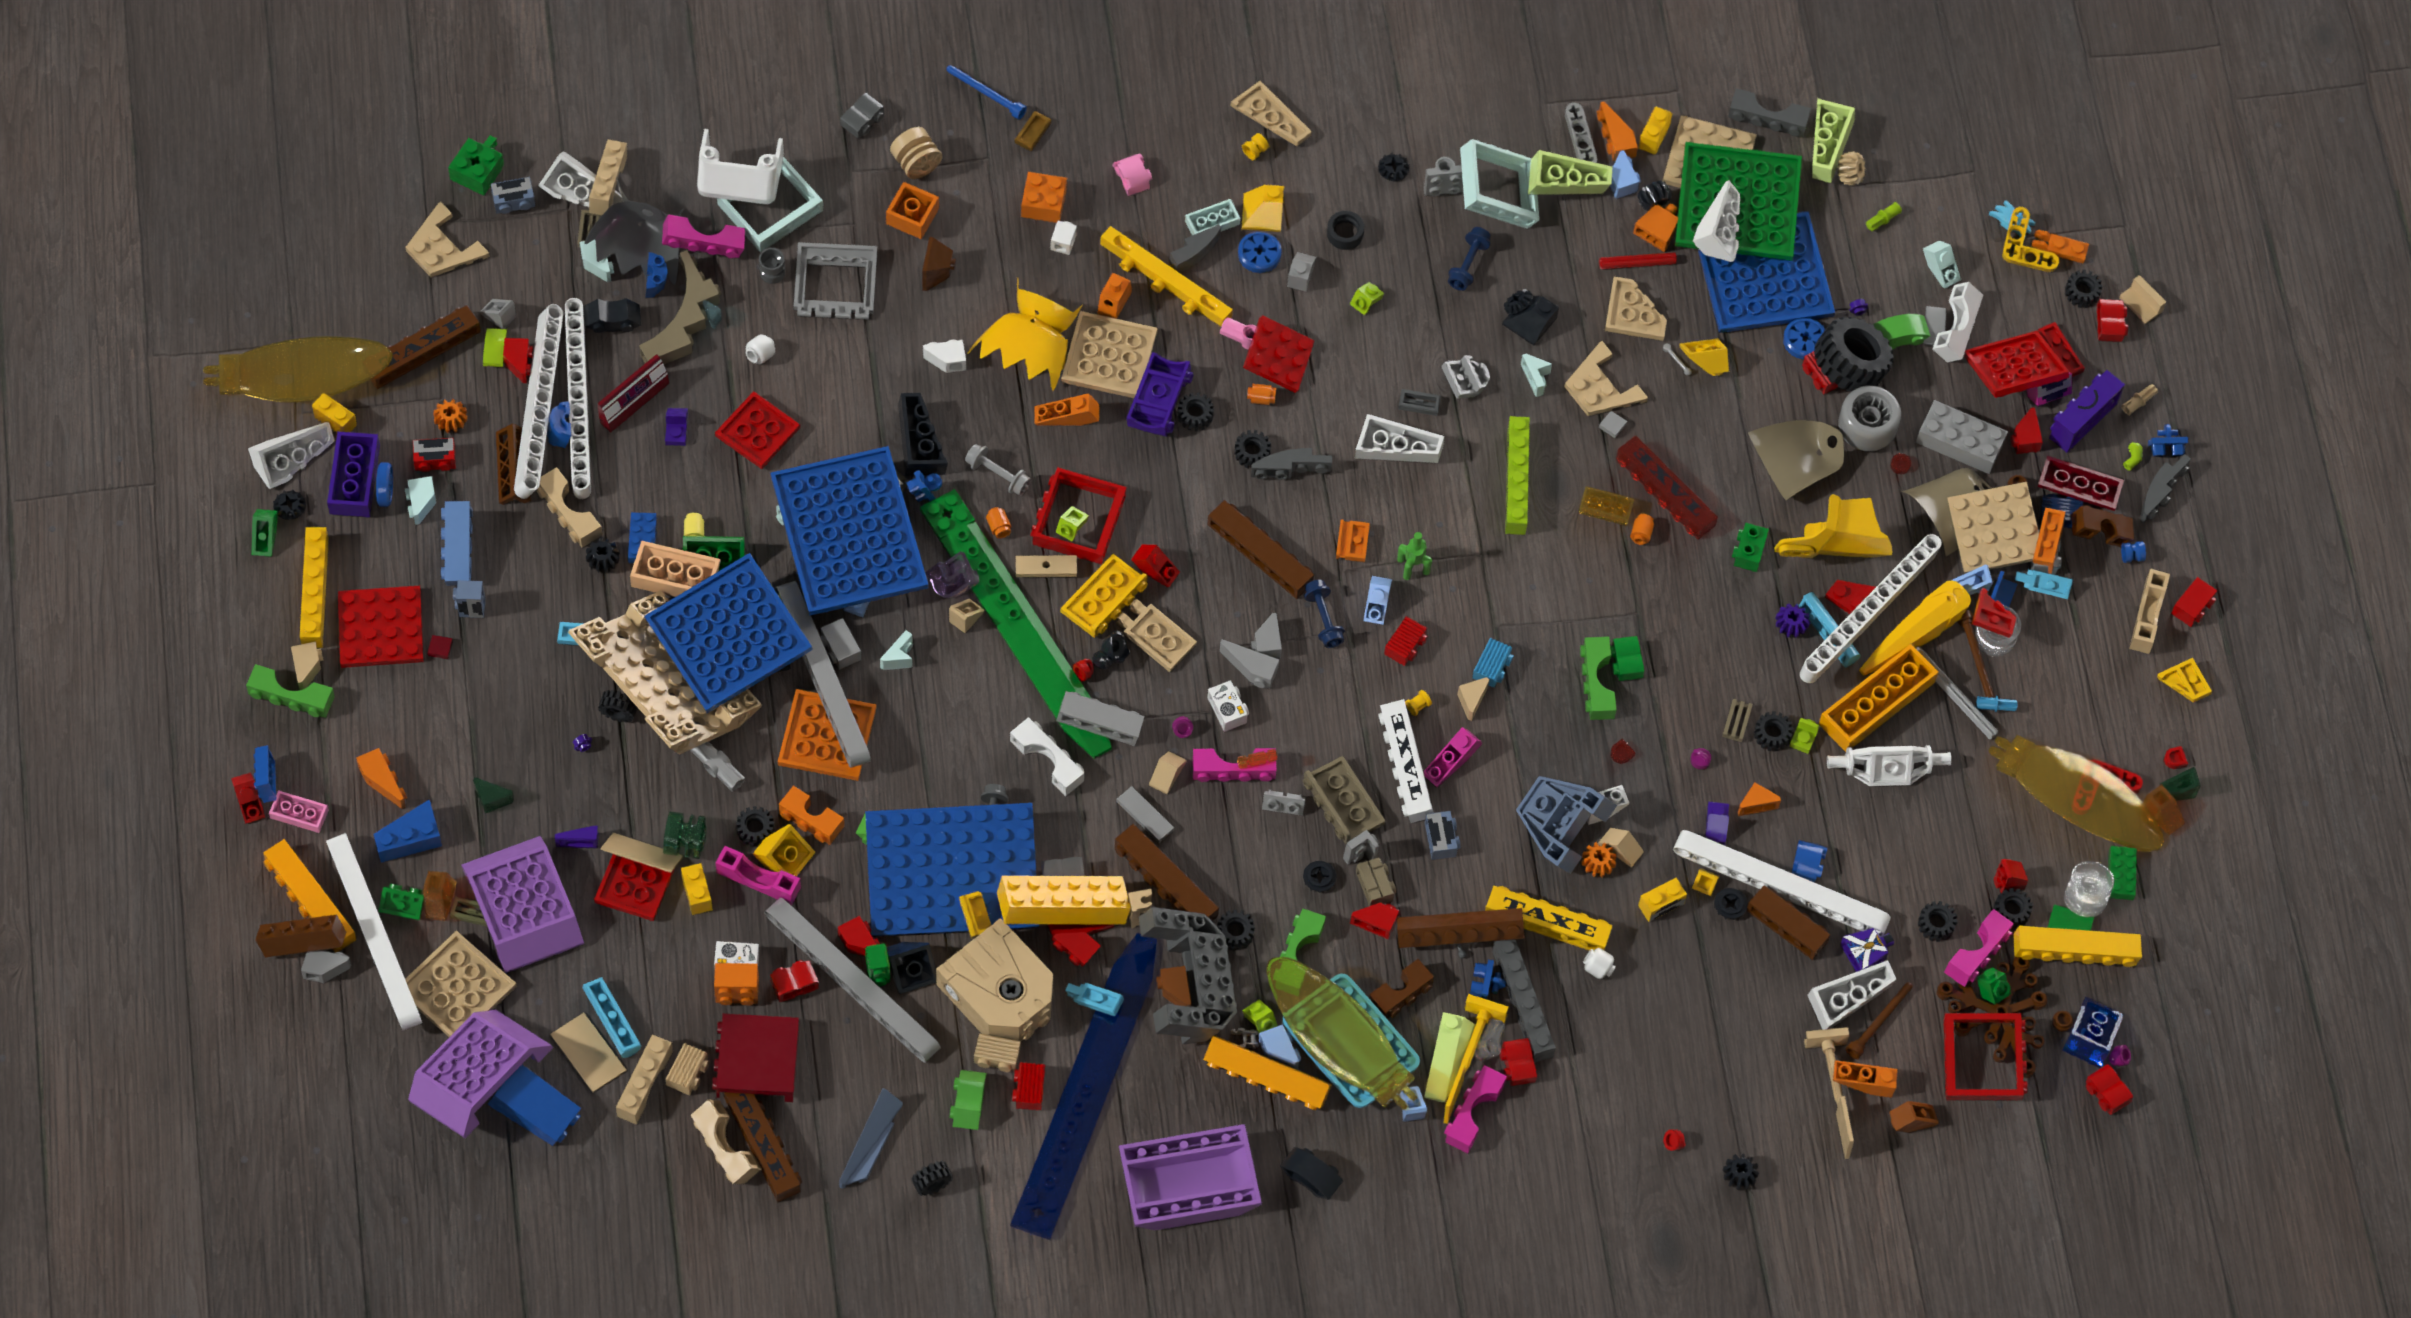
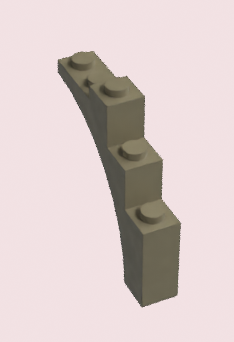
M687 250L680 253L681 265L687 281L682 306L672 322L653 339L639 345L640 355L644 363L648 362L656 354L660 357L663 364L691 354L692 345L694 344L691 334L706 329L705 320H708L705 310L720 304L719 296L721 291L717 284L714 285L711 278L705 280L702 271L698 272L696 268L698 265L695 257L690 256Z

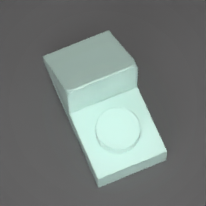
M1523 354L1521 366L1535 396H1541L1544 394L1546 386L1544 376L1551 373L1552 364L1529 354Z
M906 630L880 658L881 669L890 670L912 667V658L907 655L913 647L911 633Z

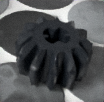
M1662 180L1643 187L1638 192L1637 198L1641 207L1649 211L1655 205L1662 206L1671 199L1672 194L1669 186Z
M598 538V543L591 541L590 547L586 549V562L589 563L591 569L596 568L598 573L601 569H604L607 573L609 567L615 569V563H619L620 550L616 548V543H610L608 538L604 542H601V539Z
M1743 1153L1741 1158L1735 1154L1732 1159L1728 1158L1726 1160V1166L1723 1167L1722 1171L1726 1173L1723 1177L1724 1180H1730L1729 1187L1735 1184L1737 1185L1736 1189L1740 1190L1742 1185L1747 1190L1749 1184L1754 1185L1756 1183L1755 1178L1759 1176V1172L1756 1171L1758 1163H1752V1157L1747 1160Z

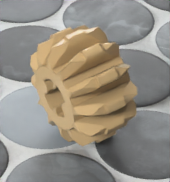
M1855 152L1841 155L1838 161L1839 167L1837 168L1840 181L1848 185L1862 182L1866 169L1863 156Z

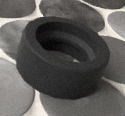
M1340 211L1331 216L1327 225V238L1334 247L1349 250L1357 247L1363 240L1364 222L1358 214L1352 211ZM1339 223H1350L1357 228V234L1350 238H1342L1334 232V227Z

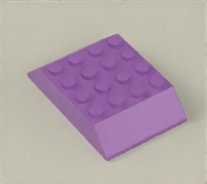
M1245 1124L1119 1146L1135 1227L1160 1230L1240 1216L1262 1204Z

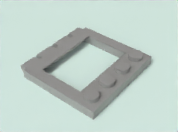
M798 242L794 310H797V316L811 317L812 311H815V317L831 318L832 312H835V318L851 319V313H855V319H869V314H873L877 246ZM807 264L866 267L864 303L805 300Z

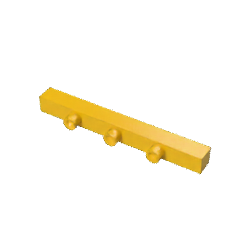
M1110 226L1101 236L1100 245L1122 259L1120 267L1124 271L1128 272L1132 267L1139 270L1154 281L1151 284V288L1156 293H1160L1165 288L1184 301L1185 304L1182 306V309L1187 314L1191 315L1197 310L1220 327H1222L1227 317L1232 318V308Z

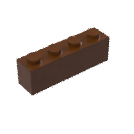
M1764 885L1749 902L1746 911L1811 960L1828 943L1830 934L1827 929L1814 923L1806 913L1798 911L1790 901H1785L1779 897L1774 889L1767 888Z
M336 914L260 925L255 941L266 958L342 947L346 930Z

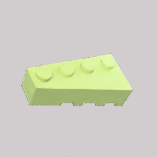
M1817 99L1812 178L1829 183L1832 182L1838 161L1855 121V108Z
M1539 150L1531 159L1528 195L1603 194L1611 185L1613 167Z

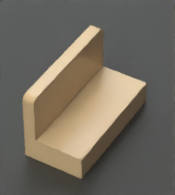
M2140 275L2133 280L2131 287L2120 295V299L2145 324L2162 313L2166 301Z

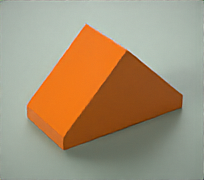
M1754 782L1739 806L1738 816L1779 809L1780 796Z

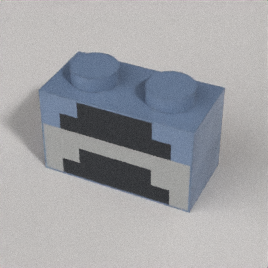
M530 177L491 184L496 214H507L511 211L528 210L535 207Z
M458 580L457 588H453V600H455V609H458L459 617L484 618L486 599L483 582Z
M1451 811L1426 814L1425 828L1431 859L1456 857L1457 850L1460 849V839L1455 837L1454 830H1457L1456 819L1451 816Z

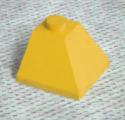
M1262 185L1244 193L1242 229L1281 232L1284 186Z
M1718 338L1680 343V348L1688 358L1707 373L1719 376L1723 372H1729L1728 351Z
M788 824L766 837L754 851L753 855L766 869L772 872L783 870L797 877L815 854V851L794 827Z

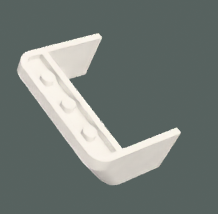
M704 129L699 153L698 192L705 197L759 204L772 203L776 198L784 158L783 139H778L776 155H762L758 160L757 166L719 161L718 150L710 147L709 130Z

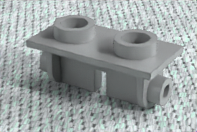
M1265 791L1262 810L1303 816L1306 797H1302V794L1287 793V796H1283V792Z

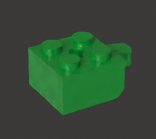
M490 135L484 143L468 138L448 167L450 180L484 196L504 165L503 154L495 150L498 145L497 138Z

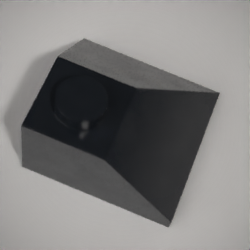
M1533 296L1530 305L1525 310L1516 314H1509L1502 322V325L1534 346L1556 321L1559 307L1543 296Z
M902 942L886 947L890 971L899 994L937 982L936 967L928 942Z

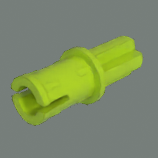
M1894 202L1886 209L1879 210L1877 215L1866 222L1867 229L1874 231L1881 225L1888 224L1890 219L1902 212L1900 205Z

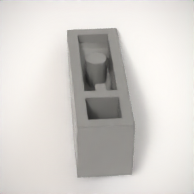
M1222 639L1220 642V652L1255 686L1270 689L1278 671L1279 659Z

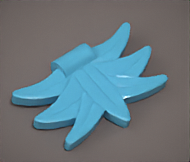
M2005 200V207L1996 205L1995 209L1999 212L1990 211L1989 215L1998 219L2001 222L2000 225L2008 230L2011 215L2015 208ZM2022 213L2015 215L2018 217L2016 225L2020 226L2022 218H2025ZM2030 218L2026 230L2028 234L2031 233V228L2029 225H2035V221H2033ZM2013 230L2021 237V233L2019 231Z

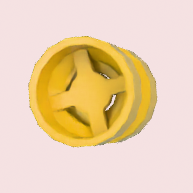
M1256 133L1251 141H1247L1242 145L1243 152L1251 160H1255L1261 152H1265L1269 148L1267 140L1259 133Z

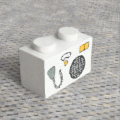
M1231 680L1208 689L1207 698L1224 732L1246 724L1247 715H1249L1247 705L1245 703L1242 704L1240 700L1239 689L1237 686H1233Z
M716 942L714 968L715 963L758 964L759 944Z

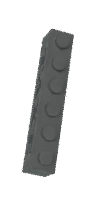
M1516 940L1495 941L1492 952L1501 977L1506 982L1505 987L1523 1036L1529 1039L1534 1063L1553 1058L1556 1047Z

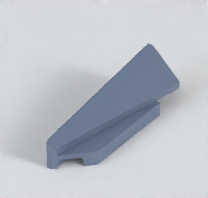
M884 1088L840 1178L839 1187L842 1189L846 1185L857 1181L860 1183L868 1179L894 1127V1122L891 1121L903 1106L899 1099Z

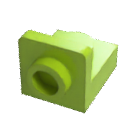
M1071 506L1060 517L1056 533L1073 541L1077 531L1087 522L1089 515Z
M1800 718L1789 747L1809 754L1819 725L1813 720Z

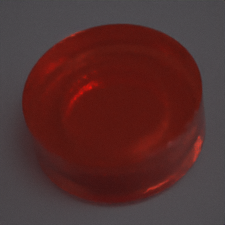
M1902 453L1894 455L1890 463L1892 471L1897 474L1907 473L1911 466L1910 458Z

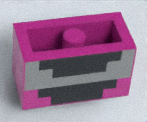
M2069 372V378L2059 382L2027 389V396L2039 406L2072 394V374Z

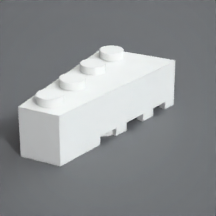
M1367 414L1356 447L1355 458L1438 463L1444 446V436Z
M1887 960L1812 988L1808 998L1822 1029H1831L1890 988L1896 981V977Z

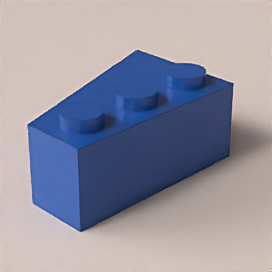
M430 800L373 834L381 862L442 846Z

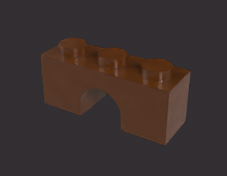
M2087 505L2079 507V509L2071 514L2072 533L2074 536L2091 539L2102 530L2105 534L2106 544L2121 547L2122 543H2130L2134 540L2133 518L2122 514L2110 513L2106 510L2094 509Z
M1416 959L1402 970L1401 980L1407 986L1405 989L1394 990L1385 982L1369 995L1371 1002L1386 1019L1395 1017L1402 1007L1411 1005L1415 1002L1418 995L1421 993L1426 994L1432 989L1434 976L1419 959Z

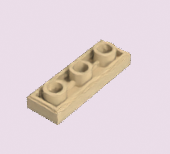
M1077 555L1016 556V577H1077Z

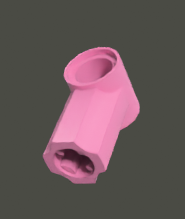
M1227 317L1222 324L1220 334L1240 342L1245 349L1249 350L1252 338H1247V336L1253 337L1256 326H1246Z

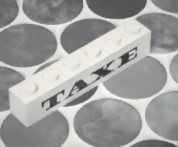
M1403 699L1380 705L1382 713L1378 714L1381 726L1385 725L1386 731L1383 732L1386 744L1390 743L1391 749L1388 750L1390 762L1394 761L1396 768H1392L1395 780L1400 782V786L1397 787L1399 798H1404L1405 802L1404 805H1401L1404 817L1408 816L1410 823L1425 820L1426 814L1434 812L1406 703Z

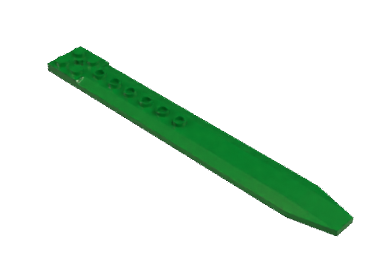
M954 489L921 506L920 512L1056 720L1066 691L1076 692L1090 699V695L986 539L957 491ZM951 512V518L943 517L944 513ZM1058 722L1063 731L1092 758H1096L1112 749L1108 737Z

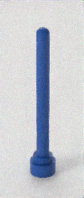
M952 65L947 67L948 73L1009 109L1010 113H1012L1011 115L1016 119L1020 120L1025 115L1027 106L1020 102L1013 103Z

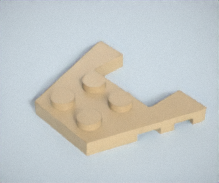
M442 202L438 203L406 246V252L430 277L454 270L455 267L462 264L469 265L474 260L489 257V252L479 241L461 252L438 228L452 218V213Z
M1603 341L1594 348L1565 383L1566 390L1587 416L1612 411L1613 408L1621 406L1624 408L1629 407L1631 404L1638 402L1642 404L1648 400V397L1638 385L1620 394L1598 366L1611 359L1613 355Z

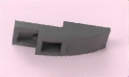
M1312 448L1290 449L1277 452L1253 463L1251 477L1284 480L1291 478L1292 471L1298 473L1331 472L1332 455H1312Z
M2186 454L2173 467L2166 462L2155 475L2146 494L2141 511V522L2143 524L2148 519L2153 520L2159 512L2158 509L2161 506L2165 507L2170 502L2171 497L2169 496L2172 488L2178 481L2176 479L2179 476L2184 477L2190 469L2188 465L2191 458Z

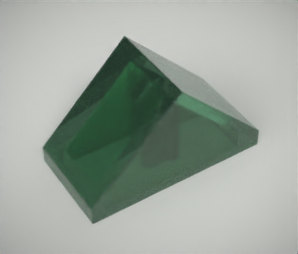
M2195 767L2160 783L2164 800L2167 803L2196 798L2201 787Z
M474 777V789L485 814L513 803V791Z

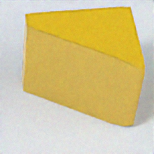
M1700 868L1692 889L1711 896L1720 876Z

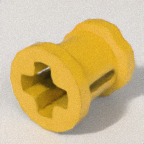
M1420 690L1418 695L1411 700L1405 701L1408 711L1413 716L1418 715L1419 711L1424 707L1432 705L1429 695L1424 690Z

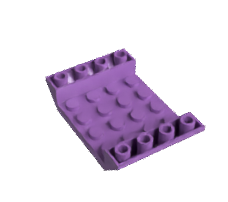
M541 836L461 865L495 944L504 973L584 944L575 914L547 846Z
M497 1010L474 1012L415 1072L408 1100L454 1132L466 1138L480 1124L474 1113L529 1057L539 1063L553 1047Z

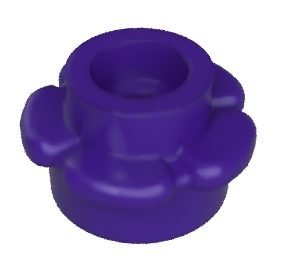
M1864 299L1855 300L1850 303L1851 309L1849 311L1854 313L1855 316L1863 315L1866 313L1868 304L1865 303Z
M587 734L578 736L573 740L574 749L581 752L588 750L591 747L592 738H589Z

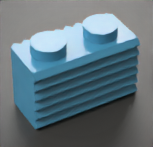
M1490 638L1473 671L1472 678L1475 680L1488 678L1490 679L1489 686L1495 688L1497 682L1501 683L1506 673L1503 671L1505 666L1509 667L1514 655H1511L1512 647Z

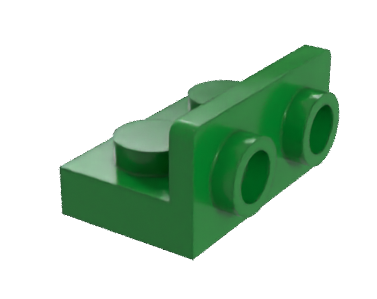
M390 883L389 887H383L378 912L421 920L424 900L427 899V894H423L422 889L410 888V891L403 890L402 885Z

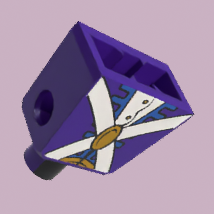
M1871 928L1843 936L1840 946L1855 971L1858 972L1884 962L1889 953L1887 947L1894 945V940L1891 934L1888 933L1880 937L1876 929Z

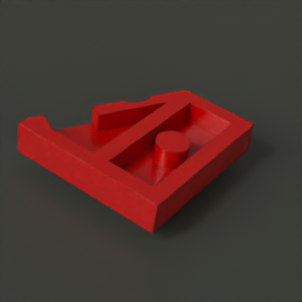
M1836 580L1826 593L1825 598L1851 614L1876 587Z
M1982 588L1979 593L1972 624L2010 638L2013 634L2017 617L2006 610L2001 602L1998 600L1995 602L1987 594L1988 590Z

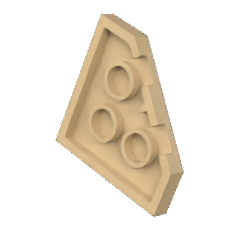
M1614 276L1605 331L1663 341L1667 323L1666 318L1659 314L1655 309V305L1646 294L1644 295L1639 290L1634 280Z

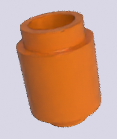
M1253 383L1252 387H1248L1247 399H1251L1253 404H1275L1276 388L1271 387V385Z
M998 507L990 509L986 519L993 535L998 539L1009 536L1011 534V524L1005 510Z
M1647 514L1638 515L1630 535L1634 543L1644 545L1650 542L1654 528L1653 518Z

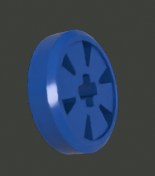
M1257 231L1249 233L1239 243V261L1247 270L1255 273L1271 271L1280 262L1281 245L1273 235L1267 232ZM1258 250H1263L1261 255L1257 254Z
M1810 318L1796 319L1789 323L1785 329L1783 336L1784 346L1792 356L1804 360V356L1815 351V344L1825 331V328L1819 322ZM1804 336L1808 337L1807 342L1802 340Z
M381 462L378 465L376 479L377 503L380 507H389L393 496V468L390 462Z

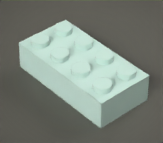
M1231 199L1185 215V222L1191 234L1195 235L1218 224L1221 226V231L1240 225V217Z

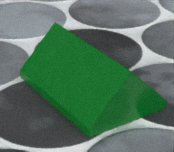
M683 536V551L720 559V571L745 556V538Z

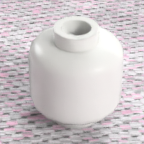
M760 334L746 345L747 358L756 364L765 363L775 354L774 341L765 335Z
M1601 948L1591 949L1583 961L1585 970L1598 979H1602L1606 975L1609 977L1616 967L1613 965L1614 957Z

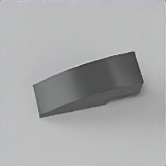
M1220 224L1185 238L1184 247L1170 252L1172 268L1181 273L1203 259L1216 245L1221 236Z

